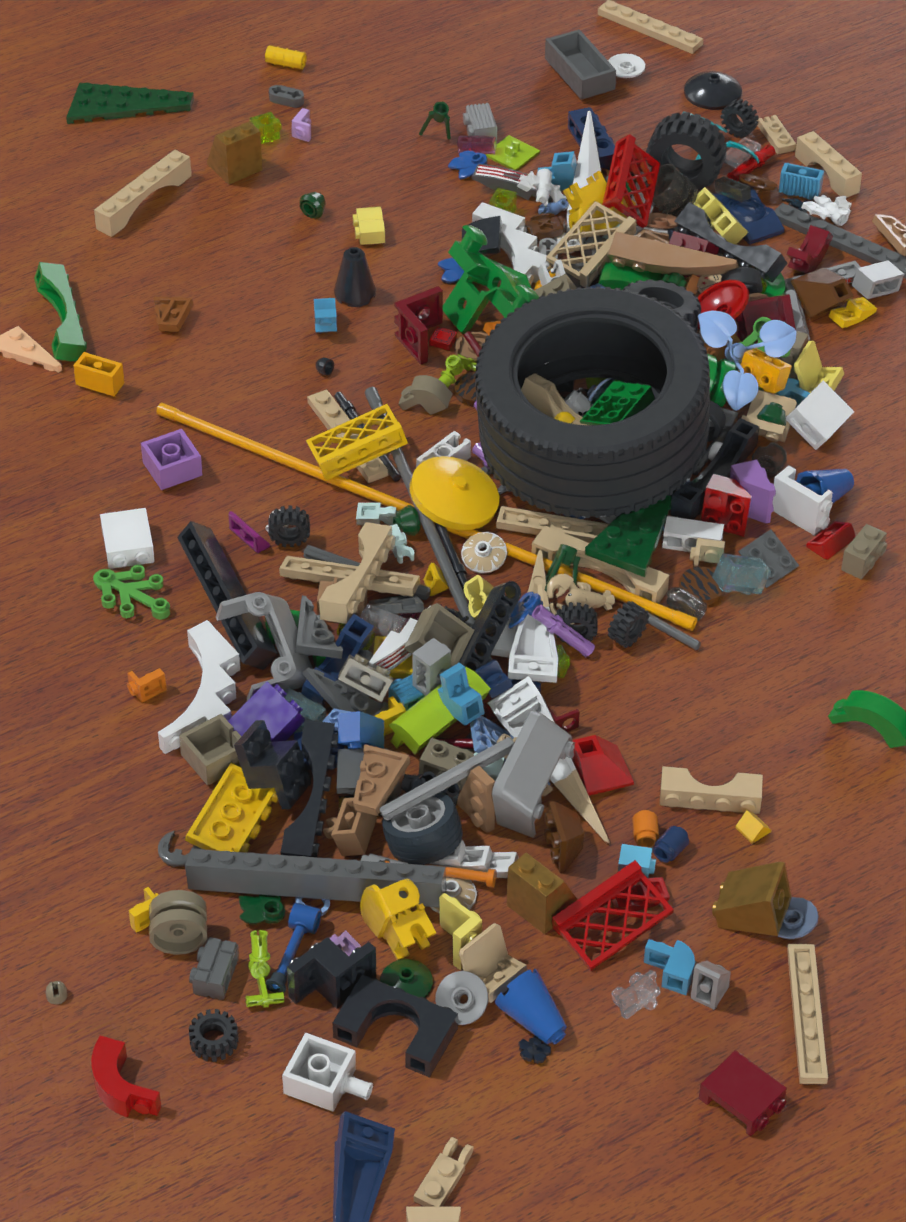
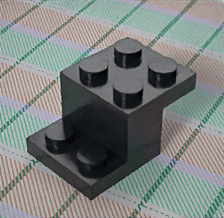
M256 720L234 744L248 789L275 788L282 810L291 809L311 785V776L307 771L302 750H300L298 741L271 742V735L266 727L265 720Z
M328 937L320 943H315L309 951L301 957L294 958L287 966L289 999L297 1004L314 990H317L336 1009L345 1003L361 975L377 979L376 947L367 942L362 947L354 949L350 956H348Z

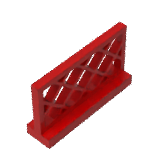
M629 134L616 142L602 205L607 208H616L625 216L634 218L636 224L644 228L648 224L660 163L635 144L636 138ZM633 152H634V153L636 154V156H637V159H638L637 161H635V159H634V157H633ZM646 162L653 166L652 172L649 171ZM637 164H640L644 174L640 173ZM630 166H631V168H632V170H633V173H634V175H635V176H633V177L631 176V173H630V171H629ZM643 177H646L649 184L648 187H646ZM633 180H637L640 190H637ZM626 182H628L631 192H628ZM639 193L643 194L645 203L642 202ZM630 195L634 196V199L637 204L636 206H634ZM623 197H624V199H625V202H626L628 208H627L626 206H624L623 204H621ZM639 208L642 218L638 216L636 209Z
M636 860L552 917V928L558 935H562L590 971L674 912L670 904L641 871L642 867ZM641 881L647 888L646 896L631 894L632 886ZM615 898L627 899L626 910L611 909V901ZM630 900L644 901V913L628 911ZM648 902L659 903L664 911L658 915L647 913ZM595 912L605 913V925L589 923L590 916ZM609 914L625 916L623 927L609 926ZM627 917L643 918L642 926L638 929L626 928ZM574 927L585 928L584 939L572 938L568 931ZM588 929L604 930L603 941L587 940ZM607 931L622 933L621 941L617 944L606 943ZM586 946L601 947V955L591 961L585 954Z

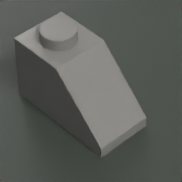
M709 961L697 963L694 967L691 999L715 1010L729 988L731 972L723 966L715 965Z

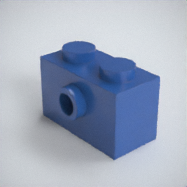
M361 711L339 713L338 743L348 746V749H364V744L384 749V720Z

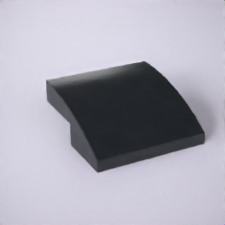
M501 216L484 218L468 224L480 229L487 238V245H482L479 250L480 253H500ZM462 228V239H463V237H464L465 234H466V231Z

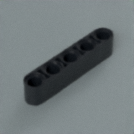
M508 581L495 586L489 593L472 626L474 632L459 661L463 666L475 672L487 663L520 599L521 589L516 582Z

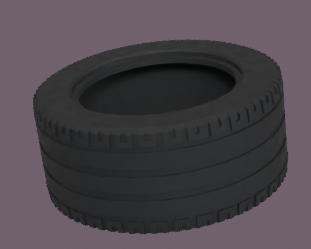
M596 286V288L586 287L581 289V287H577L574 290L571 288L567 289V291L560 290L554 294L548 293L547 296H540L537 300H530V303H524L521 308L517 307L514 309V312L507 314V318H503L500 324L495 325V330L490 331V335L486 337L485 343L482 344L479 357L477 358L475 373L478 426L482 452L492 474H495V478L500 480V484L506 486L509 492L512 491L514 496H519L522 501H528L530 505H536L539 509L544 508L547 512L553 511L558 515L562 513L569 517L570 515H574L577 518H580V516H585V518H590V516H595V518H600V516H605L606 518L610 517V515L620 516L622 513L629 514L630 511L636 512L640 508H648L650 504L654 505L658 500L662 501L667 495H672L674 490H678L680 485H684L687 479L691 478L692 472H695L697 466L700 465L709 435L710 367L708 355L700 335L696 333V329L691 326L689 321H686L684 316H680L678 311H673L672 307L665 306L664 302H658L657 299L649 298L645 294L640 295L639 292H630L627 289L623 291L620 288L611 289V287L601 288ZM533 374L554 383L555 386L583 378L610 377L626 383L651 386L655 400L636 415L618 422L603 425H577L559 421L545 415L526 399L521 389L525 378Z

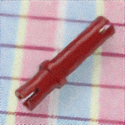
M768 144L760 151L754 152L759 158V163L751 155L748 160L727 174L729 182L736 184L740 181V174H749L757 167H762L766 160L775 155L774 147Z

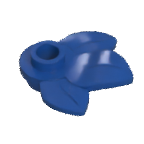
M463 151L459 153V157L451 160L448 168L459 169V179H464L473 175L477 164L487 165L488 159L483 153Z
M447 258L438 262V266L445 270L441 278L443 282L455 283L459 281L464 270L453 258Z
M528 592L521 597L510 616L511 621L508 625L510 629L522 622L528 614L532 616L534 609L538 605H543L541 596L538 593Z

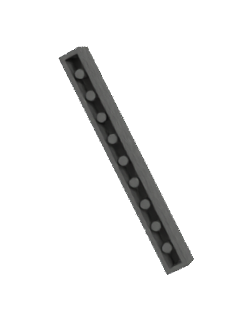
M191 849L185 864L188 889L361 902L362 894L366 887L375 884L382 889L400 880L410 879L419 890V904L423 903L427 907H440L439 897L447 891L446 868L433 865ZM399 892L401 898L408 897L406 892Z

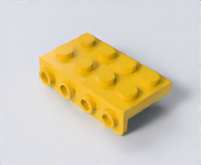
M230 763L188 831L185 841L204 850L247 853L250 848L249 840L251 838L256 839L261 829L259 825L261 820L266 821L271 813V803L278 802L275 788L248 789L242 768Z

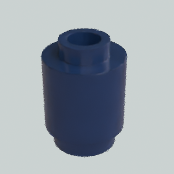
M670 826L655 842L653 853L656 858L664 863L673 861L689 844L688 833L682 827Z

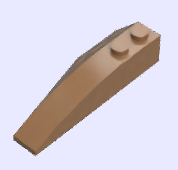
M617 231L608 252L612 264L618 267H632V269L638 272H644L645 270L662 274L676 272L684 276L692 274L702 276L725 274L730 270L739 268L735 259Z

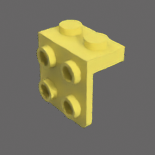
M808 341L794 363V372L797 374L799 387L809 393L823 380L835 391L844 376L842 367H822L814 341Z
M443 893L439 897L440 926L453 936V965L462 970L459 952L461 948L482 933V919L476 912L470 911L461 905L456 898Z

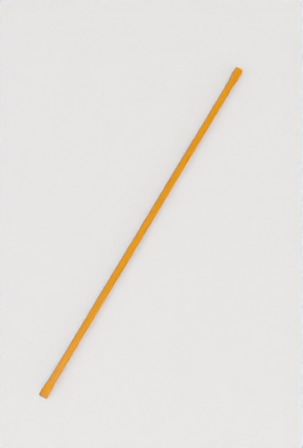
M160 403L157 407L156 413L159 416L180 422L387 507H396L397 511L407 505L414 507L410 503L340 475L325 480L320 467L184 413L165 403ZM446 527L447 531L466 539L477 533H482L474 529L456 530ZM504 542L507 547L508 556L535 566L536 554ZM543 557L544 570L548 571L553 561ZM560 565L557 574H567L572 577L573 569ZM578 572L577 582L590 584L591 589L603 594L605 590H609L615 599L624 603L632 601L649 613L669 620L673 624L693 631L697 624L696 617L681 611H675Z

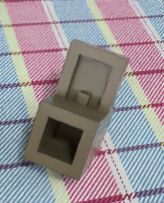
M419 375L414 377L411 386L406 387L402 391L398 405L403 410H406L420 403L432 415L448 407L453 393L439 379L428 375Z

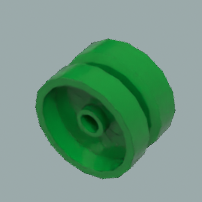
M707 354L710 367V401L723 407L727 401L723 391V380L729 371L735 370V362L724 358L717 362L716 356Z

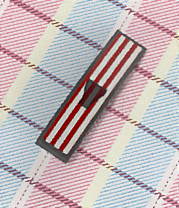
M477 164L471 178L505 196H508L511 191L529 200L531 195L536 197L537 193L535 186H532L528 192L517 187L520 183L519 178L523 174L525 176H528V174L499 166ZM549 194L548 202H551V201H552V197H551V195Z

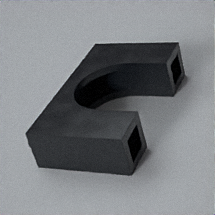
M361 975L332 1022L333 1038L357 1048L371 1024L377 1019L388 1015L406 1017L417 1026L418 1032L405 1052V1068L430 1078L458 1030V1013L449 1007L434 1004L424 997H417L405 992L401 988H394L384 984L376 978Z

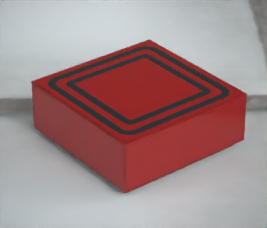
M437 327L429 339V345L450 350L457 339V332Z

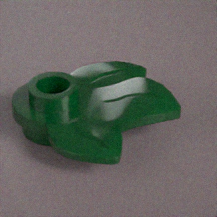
M262 894L259 897L239 896V904L244 911L239 918L248 924H259L262 922L274 924L282 921L285 917V908L280 902L281 896Z

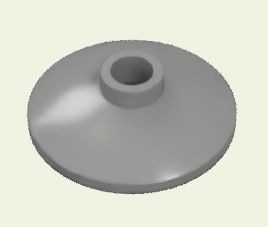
M458 971L449 974L441 981L436 991V1004L442 1007H449L454 1012H457L458 1025H467L478 1020L485 1012L488 1004V991L484 982L477 975L467 971ZM466 994L468 1001L465 1004H461L460 998Z

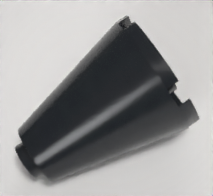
M357 247L345 250L334 287L336 300L341 304L342 301L347 303L349 307L367 305L371 302L373 296L374 298L376 296V288L365 253Z

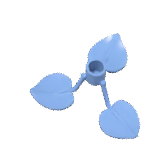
M708 311L698 315L700 332L704 342L712 348H720L727 343L725 356L728 360L734 361L740 371H729L723 380L725 398L730 407L737 411L756 397L759 387L755 376L751 373H744L743 367L738 362L742 360L744 352L764 346L767 356H783L794 345L796 330L783 321L771 320L766 322L760 329L759 335L763 342L745 347L741 343L732 344L733 339L730 336L736 332L737 325L729 314L721 311Z

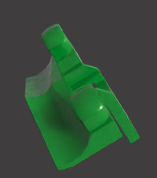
M472 225L463 226V229L466 231L465 236L461 242L455 240L448 251L464 270V273L443 304V312L463 334L471 330L489 300L504 318H507V314L513 313L517 307L521 308L524 303L528 304L530 300L539 299L538 294L531 288L525 274L489 259L479 252L482 245H487V238L480 229ZM501 279V285L498 287V282ZM472 282L487 286L489 291L482 290L479 292Z

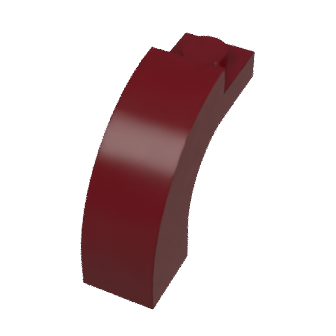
M810 225L800 248L795 249L789 246L786 255L790 258L787 267L806 274L815 271L824 258L833 235L827 230Z

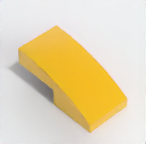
M864 297L850 299L846 307L832 309L829 318L841 328H845L865 320L874 314L877 308Z

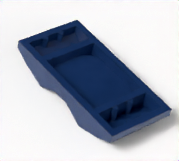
M740 184L712 193L748 231L743 239L749 245L784 233V227L773 208L766 207L760 201L755 189Z

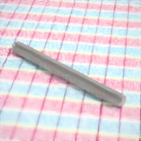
M508 737L380 808L382 817L388 821L468 777L471 770L477 766L483 769L508 755L514 745V741Z

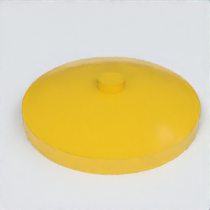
M440 456L427 459L417 466L410 480V494L417 508L430 520L447 528L473 530L483 527L493 519L499 506V493L493 480L482 469L460 458Z

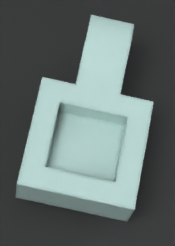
M358 503L356 523L357 525H364L365 522L380 524V521H383L388 525H393L396 507L381 508V503Z
M397 524L390 525L392 526V536H395V546L392 551L395 558L397 557L398 563H403V556H408L411 561H414V550L406 546L407 538L405 533L400 531Z

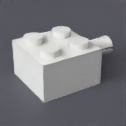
M308 1033L304 1034L282 1075L283 1094L334 1112L339 1100L346 1092L368 1100L373 1090V1083L352 1077L356 1070L355 1050Z

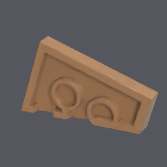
M875 214L872 222L876 225L878 231L895 247L897 253L906 256V226L893 216Z
M364 744V757L360 764L361 772L359 780H357L353 805L356 811L378 816L380 808L384 806L410 764V758L406 754Z
M477 766L471 770L459 794L457 804L471 818L473 824L476 827H480L487 834L494 830L495 809L492 798L495 781L480 766Z

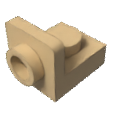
M697 538L696 547H691L690 560L694 561L693 568L699 566V561L722 564L725 541Z

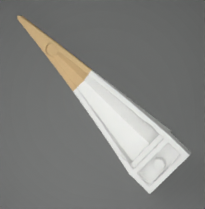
M539 550L528 592L538 593L543 601V606L550 611L548 594L544 590L546 579L543 554ZM529 614L518 625L509 656L508 678L523 680L529 676L532 681L556 683L558 655L554 633L548 632L547 627Z
M529 676L488 702L500 723L513 738L518 737L532 710L542 713L554 722L544 698ZM568 757L559 759L550 780L604 842L610 845L607 834L572 759Z

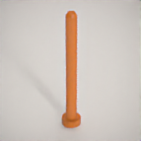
M425 864V865L441 866V865H434V864ZM442 866L446 868V877L486 882L487 887L493 888L496 884V869L482 872Z

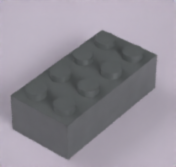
M580 29L545 40V59L580 99L615 90L616 69Z

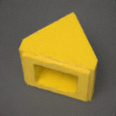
M431 563L423 580L425 585L431 589L430 596H434L449 589L442 570L435 563Z
M747 810L736 825V829L752 844L771 833V829L757 815Z

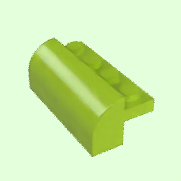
M465 667L469 686L481 694V698L484 700L491 688L477 673ZM441 684L389 724L395 733L390 742L396 748L405 743L416 754L428 745L431 738L435 739L457 721L439 696L438 689L442 687Z

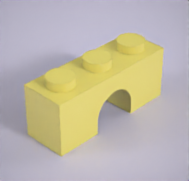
M706 187L690 201L706 212L712 226L728 242L737 244L748 233L741 223Z

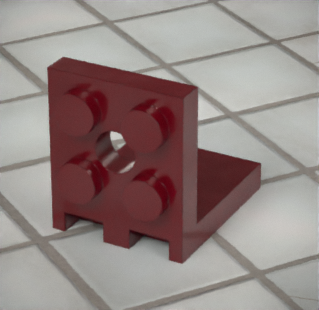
M439 286L394 303L395 308L399 311V314L394 316V323L399 327V331L394 332V335L420 365L428 362V329L443 323V290Z

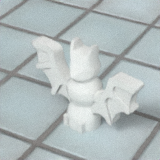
M540 169L537 172V176L531 171L528 176L523 174L519 178L520 183L517 187L528 192L532 186H535L537 190L536 202L543 203L545 207L548 204L549 194L553 199V203L558 202L560 199H567L561 193L560 185L556 186L551 183L552 172L548 169Z
M821 195V197H814L815 202H803L801 207L809 211L810 215H818L823 220L829 217L835 225L842 226L848 220L852 203L846 200V196L836 197L835 202H832L830 198Z

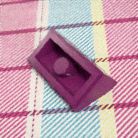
M232 511L229 512V529L257 553L270 547V544Z

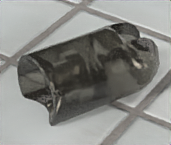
M673 587L667 592L668 598L666 602L674 610L696 617L697 622L704 616L707 604L680 587Z

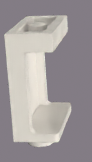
M823 380L786 417V421L817 450L854 411Z
M788 465L774 479L776 495L773 497L774 512L812 535H816L821 529L824 530L830 522L829 513L833 504L831 501L833 492L827 490L823 495H818L794 481L796 469Z
M146 508L100 514L109 569L154 563L153 543Z

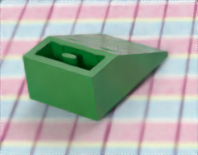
M613 381L583 416L580 424H610L636 415L655 400L652 387L649 385Z

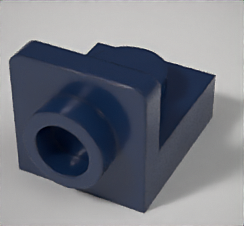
M492 660L475 671L491 688L488 695L492 699L513 687L510 679L502 671L496 660Z

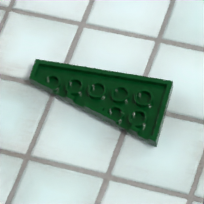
M79 83L66 120L67 124L74 123V120L78 119L90 122L92 118L97 117L108 120L135 117L136 113L146 112V115H154V111L164 110L166 113L190 111L194 101V93L166 89H148L144 87L135 88L108 84Z
M667 495L664 500H658L654 505L650 504L648 508H640L636 512L630 511L629 514H620L585 547V555L646 577L648 565L652 561V554L656 550L663 531V525L666 523L668 511L671 509L672 495Z

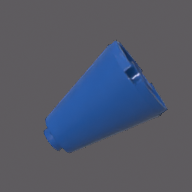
M847 469L804 471L799 473L795 480L818 495H823L827 490L832 491L831 501L833 504L854 486L853 475Z
M534 969L533 972L527 970L507 985L509 990L505 996L502 992L497 996L495 1000L497 1007L544 1043L549 1044L552 1042L555 1045L566 1036L564 1031L567 1026L537 969Z

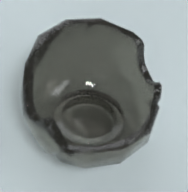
M771 442L766 447L759 446L752 455L751 461L757 460L761 468L765 469L767 477L771 478L777 476L784 469L787 462V453L782 446Z

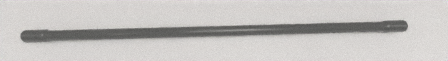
M367 388L365 396L370 408L374 410L383 406L377 388ZM386 413L378 416L377 419H384ZM401 447L391 451V454L412 500L409 488L413 474ZM412 500L457 608L463 618L465 616L469 617V620L465 623L472 628L475 618L469 612V603L433 521L426 517ZM490 655V657H489L487 663H489V662H491V661L493 660L492 657H491V655Z

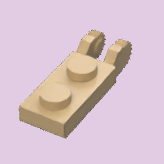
M451 1137L443 1153L439 1154L414 1194V1202L425 1207H443L465 1171V1166L474 1149L473 1146L467 1144L460 1153L458 1161L454 1160L451 1156L457 1148L458 1139Z

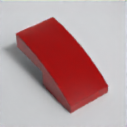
M663 877L648 878L664 899L669 901L670 896ZM641 881L632 886L631 894L646 896L647 888ZM615 898L612 900L615 909L626 910L627 899ZM630 900L628 911L643 910L645 902ZM648 902L647 908L659 905V903Z

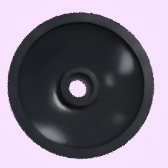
M705 71L692 76L686 81L684 95L690 103L697 107L708 110H722L732 101L741 99L742 87L735 78L726 73Z

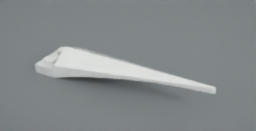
M590 110L587 113L573 184L577 182L579 188L588 185L586 180L588 177L592 176L595 180L593 174L599 170L601 171ZM568 204V209H567V231H566V233H568L569 230H570V227H569V215H570V213H569V211L572 209L571 206H570V204Z

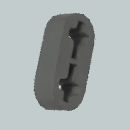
M274 85L269 88V100L276 104L297 108L304 104V93L299 89Z

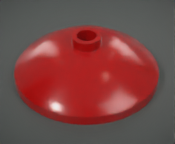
M726 280L716 283L697 297L701 305V313L721 311L729 314L736 320L747 306L749 290L744 283L738 280Z

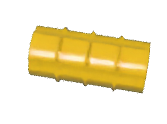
M271 45L266 49V63L301 70L306 65L307 56L305 52Z

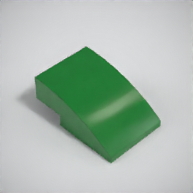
M605 262L599 284L604 287H611V289L620 288V290H623L628 284L639 280L662 281L664 275L645 270L644 272H638L632 269V267H618L611 262Z

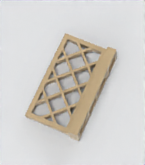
M595 201L546 256V261L554 265L555 261L558 260L554 257L559 253H566L567 259L561 260L565 272L580 280V285L583 287H589L602 272L605 262H611L608 252L615 232L634 235L636 233V220L630 216L626 219ZM598 210L604 214V217L593 219L592 214ZM617 221L621 225L616 228H609L608 222ZM606 223L607 229L595 230L594 224ZM584 225H591L592 231L580 233V228ZM608 234L607 241L597 242L596 236ZM593 236L594 243L582 245L581 238ZM579 238L580 245L568 247L567 242L569 240ZM594 248L596 249V253L594 255H584V250ZM581 250L582 257L570 259L569 252ZM582 262L584 265L579 272L571 266V264Z

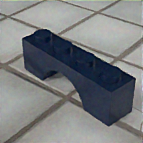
M353 614L335 643L337 647L341 646L343 648L342 659L326 657L319 667H315L314 670L317 669L324 673V677L337 681L338 675L348 656L355 657L356 654L359 655L371 639L374 626ZM306 680L303 684L300 698L321 710L326 700Z

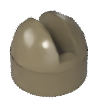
M50 982L46 987V998L51 1004H61L67 999V988L63 982ZM54 989H58V995H54Z

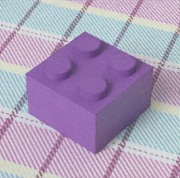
M183 429L141 443L143 464L161 490L202 476L201 455Z

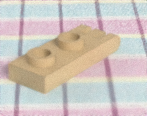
M776 115L771 116V119L764 117V121L762 118L757 120L759 121L757 126L774 147L777 154L796 150V143Z

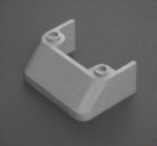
M261 592L221 602L216 615L217 621L248 612L254 616L265 615L280 657L271 666V673L274 679L267 681L273 687L278 684L285 692L303 687L307 679L302 672L308 667L313 668L308 655L295 653L298 629L288 603L280 597ZM267 681L253 684L247 696V701Z
M533 710L529 713L492 790L497 824L532 838L536 835L534 822L536 819L541 818L544 811V805L541 804V796L559 759H565L566 757L573 759L575 747L572 736L542 713Z

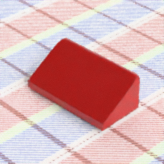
M834 521L808 541L806 547L826 560L830 559L856 537L852 523Z

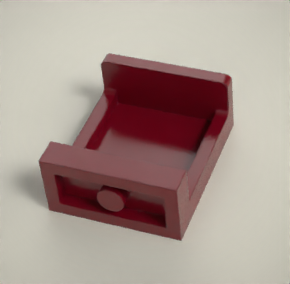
M790 294L749 301L743 313L736 319L739 326L737 336L741 342L754 331L753 325L761 317L783 321L796 330Z
M734 1050L700 1084L699 1099L706 1105L712 1100L716 1101L747 1125L746 1134L752 1136L757 1130L762 1131L766 1127L769 1118L774 1113L779 1114L783 1110L787 1102L785 1100L787 1087Z

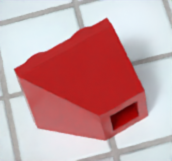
M713 474L706 487L701 521L724 524V532L744 537L752 496L735 479Z
M597 735L573 740L575 747L572 761L589 796L634 785L633 778L616 744Z

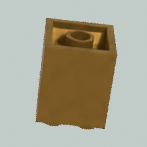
M249 121L215 135L207 165L228 184L262 171L260 131Z
M525 853L508 867L507 906L545 935L552 929V917L578 899L561 878L528 853Z
M775 862L728 872L725 882L721 883L719 899L714 902L712 908V915L716 917L718 928L778 936L792 898L785 862Z

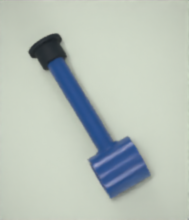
M300 903L293 905L288 926L295 930L277 971L265 983L266 988L271 992L284 993L286 991L287 966L293 960L305 933L315 934L317 932L322 916L321 909Z

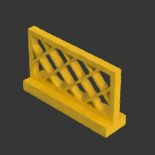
M388 404L306 440L325 480H329L408 444L402 426L396 420ZM387 413L384 419H377L378 416ZM362 423L366 424L364 428H356ZM372 425H380L377 430L370 429ZM340 433H345L343 438L336 436ZM352 434H359L357 439H349ZM320 442H325L322 447L314 446ZM332 443H337V444H338V446L336 447V449H335V448H329V447H330V445H331Z

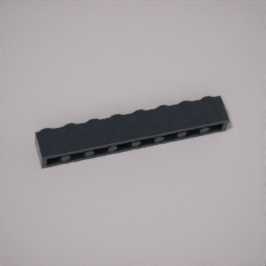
M190 521L177 538L217 613L221 602L245 596L246 593L212 529ZM248 612L220 620L233 646L239 653L243 664L264 670L278 654L258 616Z

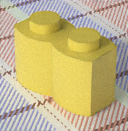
M381 207L356 208V214H353L355 239H359L360 245L385 243V228Z
M476 575L464 584V593L469 600V612L475 619L478 617L489 593L494 587L479 575Z

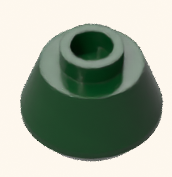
M317 192L304 194L299 200L300 209L307 217L320 218L326 206L325 198Z
M770 402V405H765L758 413L757 419L786 426V411L782 409V405Z
M407 505L397 511L396 516L393 517V525L397 524L400 531L404 532L405 535L415 536L420 531L418 512L411 505Z

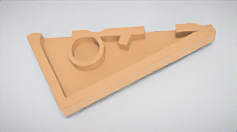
M19 326L0 335V352L3 353V357L13 358L16 361L33 365L34 362L44 365V369L49 371H56L58 373L62 371L61 364Z

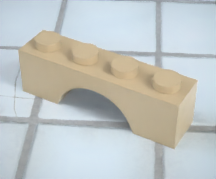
M814 131L797 137L795 157L806 167L819 163L829 177L831 189L839 196H846L847 198L859 193L862 173Z
M662 766L659 805L743 813L747 810L760 814L763 775L737 773L734 779L727 784L708 786L696 781L690 775L687 768Z

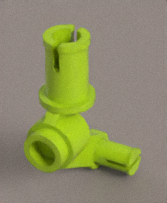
M461 354L457 356L450 355L446 359L445 365L447 369L441 372L439 380L448 388L456 382L454 376L460 374L463 369L476 372L477 363H475L474 359L466 358Z
M256 930L250 933L252 953L249 955L250 962L248 967L251 975L257 979L260 995L246 996V1007L262 1005L263 1008L269 1007V1004L284 1003L283 992L268 994L264 978L270 973V966L267 962L270 959L267 949L268 932L259 930V935H257Z

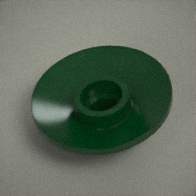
M401 959L390 963L385 967L380 977L382 983L394 988H401L405 992L417 997L426 998L433 986V977L428 967L412 959Z

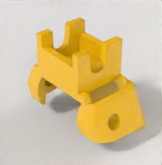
M600 170L593 174L595 180L592 176L586 179L588 185L579 188L576 182L570 186L572 193L569 188L563 190L572 208L569 211L570 229L595 201L600 204L603 203L607 183ZM623 197L621 204H623L624 206H626V207L628 208V206H627V204H626V202H625V199H624V197ZM609 208L610 210L616 212L626 219L628 218L623 213L618 211L616 208ZM598 210L592 214L593 219L604 217V214ZM617 221L608 222L609 228H614L621 224ZM606 223L594 224V229H607ZM584 225L580 228V233L592 231L591 225Z
M410 879L400 880L382 889L375 884L366 887L360 902L363 920L377 938L383 937L384 940H387L397 960L409 956L407 947L415 944V941L421 950L429 947L430 943L427 938L436 934L424 910V904H419V890ZM399 892H406L408 897L401 898ZM417 906L416 910L411 912L410 908Z

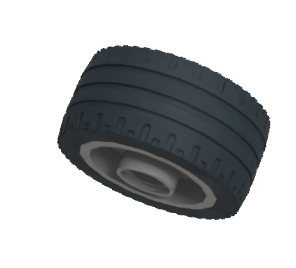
M443 792L435 794L388 821L384 818L382 819L383 832L392 855L398 861L408 864L425 865L442 860L454 852L463 837L462 824L453 800Z

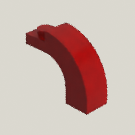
M100 1035L92 1052L91 1065L95 1089L102 1102L115 1113L127 1118L131 1109L141 1114L158 1116L161 1109L160 1092L131 1084L120 1076L122 1067L127 1059L125 1042Z

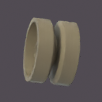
M171 890L159 894L152 900L149 905L150 943L156 949L170 954H187L198 950L205 944L207 940V906L201 896L190 891Z

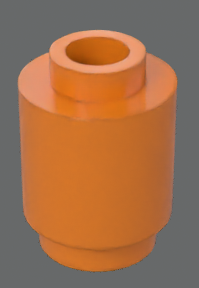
M641 810L632 818L634 841L638 846L652 848L659 839L658 817L654 812Z

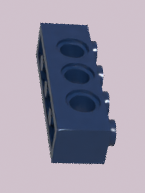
M591 107L569 111L568 129L579 147H581L587 113L590 110L600 168L610 171L615 145L613 139L606 133L605 126L601 125L598 115L593 112Z

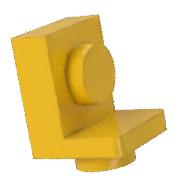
M393 696L388 698V710L375 715V717L384 720V736L393 732L389 724L406 712L403 704L398 703Z
M149 887L143 889L145 902L139 903L129 910L130 924L136 933L149 927V905L159 895L158 893L154 894Z

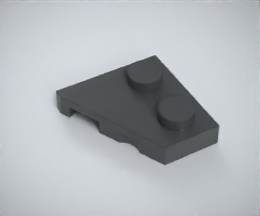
M416 594L414 596L399 595L369 601L370 611L378 617L399 613H417L424 610L423 602Z

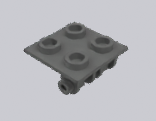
M771 529L738 551L741 555L738 561L739 566L743 569L750 567L766 588L799 566Z

